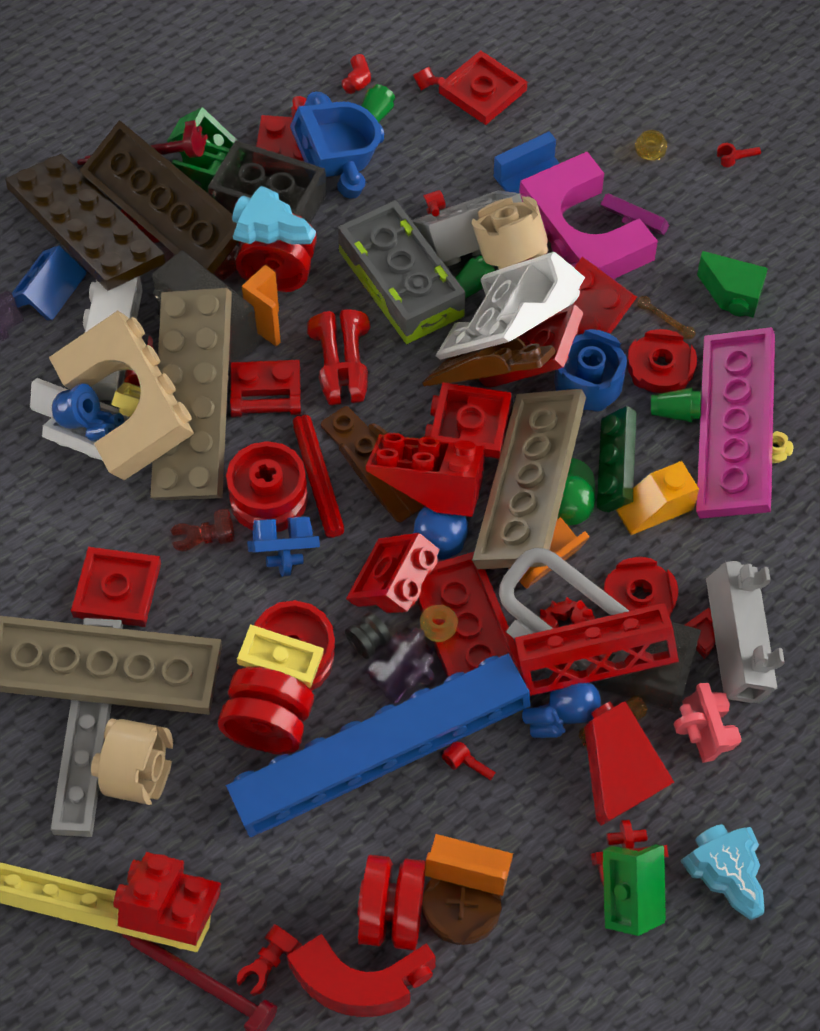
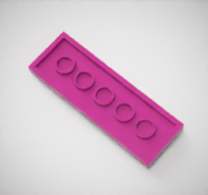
M772 327L704 336L697 484L699 492L696 512L700 519L771 512L775 334Z

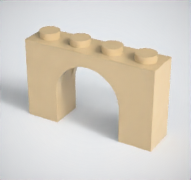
M117 310L51 355L49 359L62 384L70 390L79 384H88L92 387L108 375L120 370H134L137 374L141 393L136 410L127 421L94 443L109 473L126 480L192 436L194 432L188 423L192 420L190 413L181 402L177 403L172 394L176 391L174 384L165 373L162 374L157 366L160 363L157 353L150 345L146 346L142 339L145 332L136 318H128Z

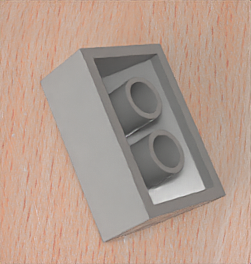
M498 190L440 210V214L437 217L431 213L411 221L445 266L459 263L461 261L460 256L472 252V256L482 255L472 226L473 218L476 221L479 219L478 212L482 208L505 198L512 197L513 203L522 202L520 193Z

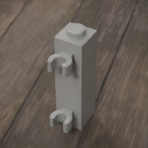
M737 561L721 564L718 569L706 578L723 693H726L729 700L758 703L777 689L774 669L783 666L785 661L782 648H777L771 652L761 594V588L767 586L771 581L769 569L764 567L758 571L757 567H752V564L742 565Z

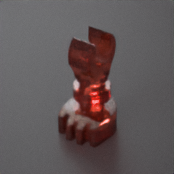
M228 508L215 511V524L210 525L208 521L201 523V527L185 523L173 526L170 530L173 536L188 535L182 541L172 542L174 548L178 551H188L202 541L205 544L213 543L214 538H218L220 545L235 542L233 521Z

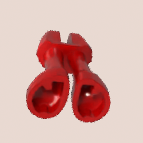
M347 309L340 312L339 319L343 333L345 362L341 363L339 361L336 341L337 326L335 314L331 311L322 312L313 316L307 323V334L313 340L321 341L324 367L319 371V380L329 405L341 404L340 394L342 393V386L346 385L349 393H351L352 403L364 401L368 385V370L360 361L359 337L366 335L371 325L369 317L361 311Z

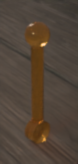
M639 297L637 303L639 308L648 309L681 331L685 339L690 340L695 337L696 332L693 327H685L652 305L649 297Z

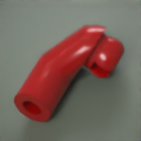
M362 54L351 58L350 63L353 71L348 74L347 78L342 80V87L348 94H353L356 90H362L371 82V73L366 58Z

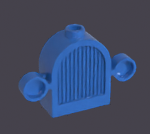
M312 92L308 95L304 106L298 107L290 125L312 179L341 175L337 183L338 191L347 198H357L365 187V178L359 171L369 164L378 144L383 142V127L367 109L351 102L332 103L326 94Z

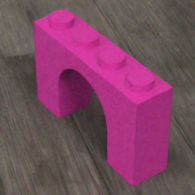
M588 152L521 180L520 196L531 197L536 200L552 251L556 252L573 268L581 257H584L615 279L655 260L658 241L640 218L604 234L580 232L571 227L563 218L564 212L570 207L602 193L604 172Z

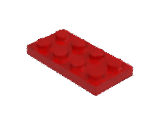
M474 552L437 562L430 575L424 579L417 602L446 677L448 678L458 672L467 673L478 668L479 664L489 657H501L509 653L524 680L514 638L506 632L509 626L486 570L477 569L472 561Z

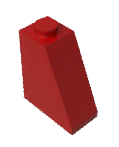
M609 701L591 712L594 719L584 727L595 814L600 826L674 783V780L626 701L615 707Z

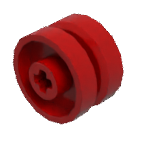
M316 236L311 244H289L281 240L270 244L254 241L251 244L242 242L236 256V269L241 277L248 281L266 265L275 271L277 291H295L303 287L308 280L311 259L316 247Z
M269 441L254 443L238 451L229 462L226 479L231 509L241 525L253 531L254 520L276 519V531L280 532L288 528L287 518L302 517L305 513L308 502L306 473L303 461L294 450L281 443Z
M296 600L279 602L266 609L256 620L254 626L324 648L321 662L312 686L309 689L313 691L320 687L331 673L335 649L333 626L325 613L312 604Z
M264 667L238 669L233 674L228 689L230 700L223 705L217 722L219 730L227 738L247 748L277 755L296 752L300 748L305 731L302 722L309 717L314 702L313 692L307 685L295 677L280 671Z
M368 855L358 901V944L380 946L385 940L388 922H393L392 943L394 947L406 950L417 949L426 861L404 859L400 864L397 883H392L393 863L390 857Z

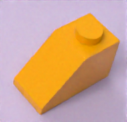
M680 461L650 473L633 488V502L616 509L630 535H633L694 510L699 488L684 463Z

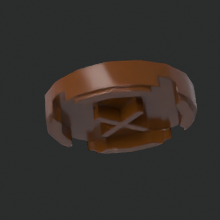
M431 878L427 883L422 902L423 917L430 930L443 941L456 945L474 944L488 937L498 924L502 911L500 895Z

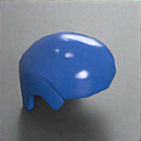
M423 507L414 522L413 533H420L440 549L437 559H448L463 549L468 535V521L465 516L436 513L428 507Z

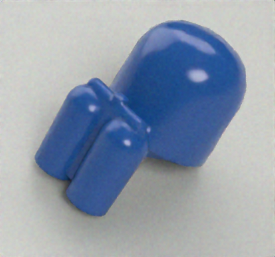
M79 384L71 390L62 391L56 395L52 402V414L55 421L67 429L86 428L85 437L91 441L101 439L125 422L124 416L120 413L111 414V412L101 411L99 398L88 384Z
M590 682L574 684L567 688L551 691L549 704L524 709L522 718L525 724H531L530 734L533 738H557L566 731L563 724H579L593 720L591 712L601 706V697L597 688Z

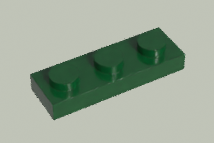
M628 406L601 418L597 508L603 512H611L633 502L636 411Z

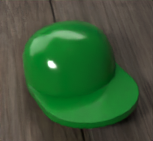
M575 458L571 459L557 519L561 517L568 526L580 524L587 520L592 514L595 505L594 474L587 464Z

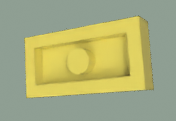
M124 382L115 391L111 405L119 407V413L131 417L139 403L140 386Z
M250 624L237 657V664L245 667H264L280 671L295 677L311 688L323 656L324 648Z

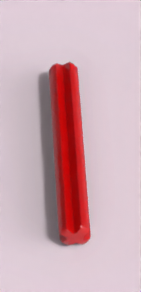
M306 414L296 416L293 419V428L325 534L328 538L341 536L344 534V524L311 417Z

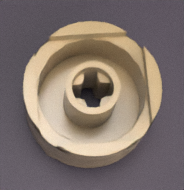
M512 197L498 200L482 208L478 212L479 219L477 221L473 218L472 226L483 260L487 264L498 266L499 270L529 258L545 255L548 252V238L538 204L531 197H522L523 202L513 203Z
M110 719L105 727V741L101 753H96L93 757L91 774L98 777L99 788L104 796L151 805L150 799L158 800L162 795L171 769L172 761L165 760L166 748L173 749L172 734L166 727L125 719Z

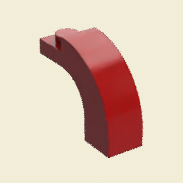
M322 934L287 955L290 970L303 989L313 999L333 1011L356 1017L381 1016L409 1005L410 991L407 986L411 984L413 988H417L423 985L433 976L432 970L436 967V956L426 943L386 969L375 972L355 970L344 964L336 956Z

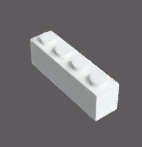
M140 276L109 291L97 280L96 282H91L89 289L91 306L90 309H85L83 316L85 332L117 310L128 318L134 317L137 319L143 291ZM125 370L116 371L92 386L99 400H113L115 391L124 383Z

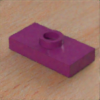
M609 193L605 194L601 205L607 211L623 217L621 223L624 225L640 218L648 229L665 235L667 232L668 222L657 214Z

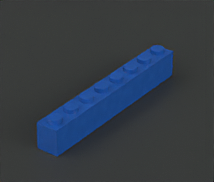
M509 653L501 657L492 656L482 661L478 668L467 673H455L449 676L444 681V684L431 690L429 688L421 689L412 694L409 700L397 706L391 704L382 707L373 717L363 722L353 721L346 724L340 729L339 733L326 739L323 737L316 738L307 743L301 751L292 755L283 754L277 756L270 761L269 766L256 772H243L236 776L233 782L226 785L249 837H253L529 707L530 691Z

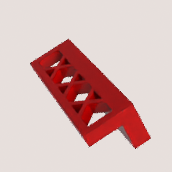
M665 603L515 637L524 681L530 691V696L567 688L578 683L593 682L679 662L673 626ZM665 640L667 642L668 651L655 654L645 651L652 643ZM623 650L629 653L624 661L614 663L607 660L613 652ZM586 659L592 662L585 670L575 671L570 668L574 661ZM542 668L554 671L549 678L532 681L530 671Z

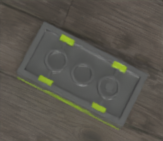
M396 200L338 226L340 254L406 345L464 317L465 291Z

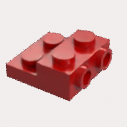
M442 382L440 395H433L430 415L435 416L433 424H427L424 437H435L440 441L454 443L462 440L471 441L475 445L485 446V457L499 459L512 393Z
M420 533L378 538L346 599L358 607L377 605L386 613L408 612L421 594V585L424 579L430 575L436 566L437 554L440 549Z
M146 852L141 861L135 859L132 861L127 876L129 884H119L116 890L113 907L118 909L117 926L196 946L218 901L221 883L199 876L183 874V860Z

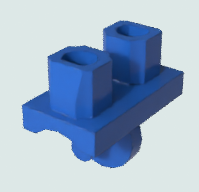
M309 517L287 518L289 538H277L276 519L254 520L253 540L247 541L248 552L278 551L277 556H266V566H279L282 577L290 576L292 565L303 564V554H291V549L320 547L319 536H313Z

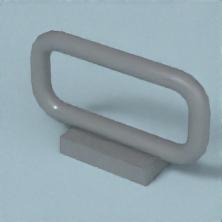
M533 548L525 551L504 575L499 587V597L502 605L517 619L514 620L506 631L514 639L515 637L553 629L521 604L514 595L516 584L529 567L535 563H543L609 615L629 611L565 560L546 548ZM623 650L618 651L611 661L614 663L624 661L629 653ZM586 659L574 661L570 668L575 671L578 667L581 670H585L592 662Z

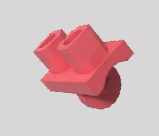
M699 683L696 686V691L682 701L683 705L680 707L682 717L678 718L673 725L677 734H688L691 743H696L702 763L714 761L723 752L733 750L741 743L742 739L738 727L734 725L723 726L721 717H724L729 712L730 706L726 693L712 692L709 683Z

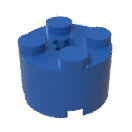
M596 329L584 330V334L576 335L564 368L555 370V390L582 389L586 396L583 410L598 412L606 409L607 406L619 397L623 387L627 357L626 353L624 354L621 349V343L613 335Z

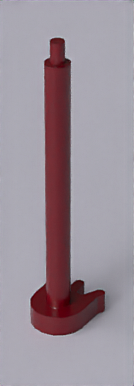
M195 120L186 121L183 140L150 146L161 155L185 151L189 158L201 157L204 153L208 136L207 134L201 135L202 127H196ZM91 155L78 159V165H84Z
M122 934V937L130 941L132 947L249 1017V1020L244 1024L245 1031H266L274 1019L277 1006L270 1001L263 1000L258 1006L156 943Z

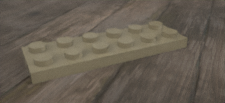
M227 288L161 292L158 347L160 363L158 368L174 384L176 391L172 394L177 403L181 402L190 413L192 420L188 423L194 434L152 462L150 498L154 500L223 497L232 292Z
M582 389L516 395L472 559L477 569L511 568L517 558L527 550L533 548H546L550 550L586 401V396ZM535 563L530 567H543L546 565L543 563Z
M0 616V692L210 715L222 651L221 639Z

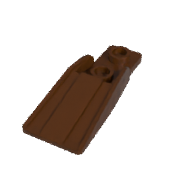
M516 337L507 343L449 357L422 384L423 386L442 384V382L452 383L495 376L512 371L536 369L542 367L556 352L553 345L540 347L539 344H531L525 346L523 341Z
M348 406L342 407L321 422L322 429L336 442L350 466L395 521L401 523L424 507L423 504L366 471V464L379 434L385 435L388 433L382 427L375 423H370L367 426Z

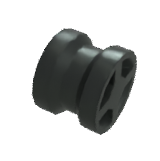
M367 612L362 616L361 623L357 626L351 625L345 630V635L350 645L365 659H369L375 654L376 647L379 645L385 646L391 641V635L387 627L372 612Z

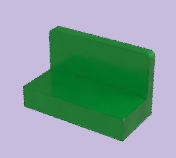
M655 844L641 851L615 846L604 849L605 928L640 936L664 924L666 921L664 846Z

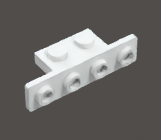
M36 378L31 385L30 408L33 411L51 417L43 425L42 437L54 441L61 446L85 453L89 457L102 460L94 445L96 441H91L85 437L86 428L67 429L60 426L53 417L52 402L58 393L68 389ZM100 402L101 411L111 412V414L119 413V409ZM123 415L125 421H127L130 418L128 416Z

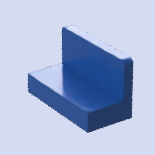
M547 132L495 156L494 178L505 191L519 193L521 180L560 164L555 158L556 139L550 132Z
M60 245L55 246L40 254L7 299L18 308L30 304L46 320H52L85 277L86 271Z

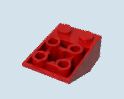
M399 433L379 434L366 464V471L436 513L473 517L482 486L485 446L475 445L473 442L465 440L454 443L440 441L435 437H422L418 439L404 437Z

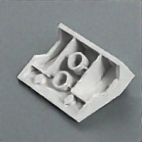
M556 252L484 274L481 278V283L486 297L471 322H457L453 325L436 357L442 360L510 342L564 308L571 306L579 297L580 290L578 289L585 277Z

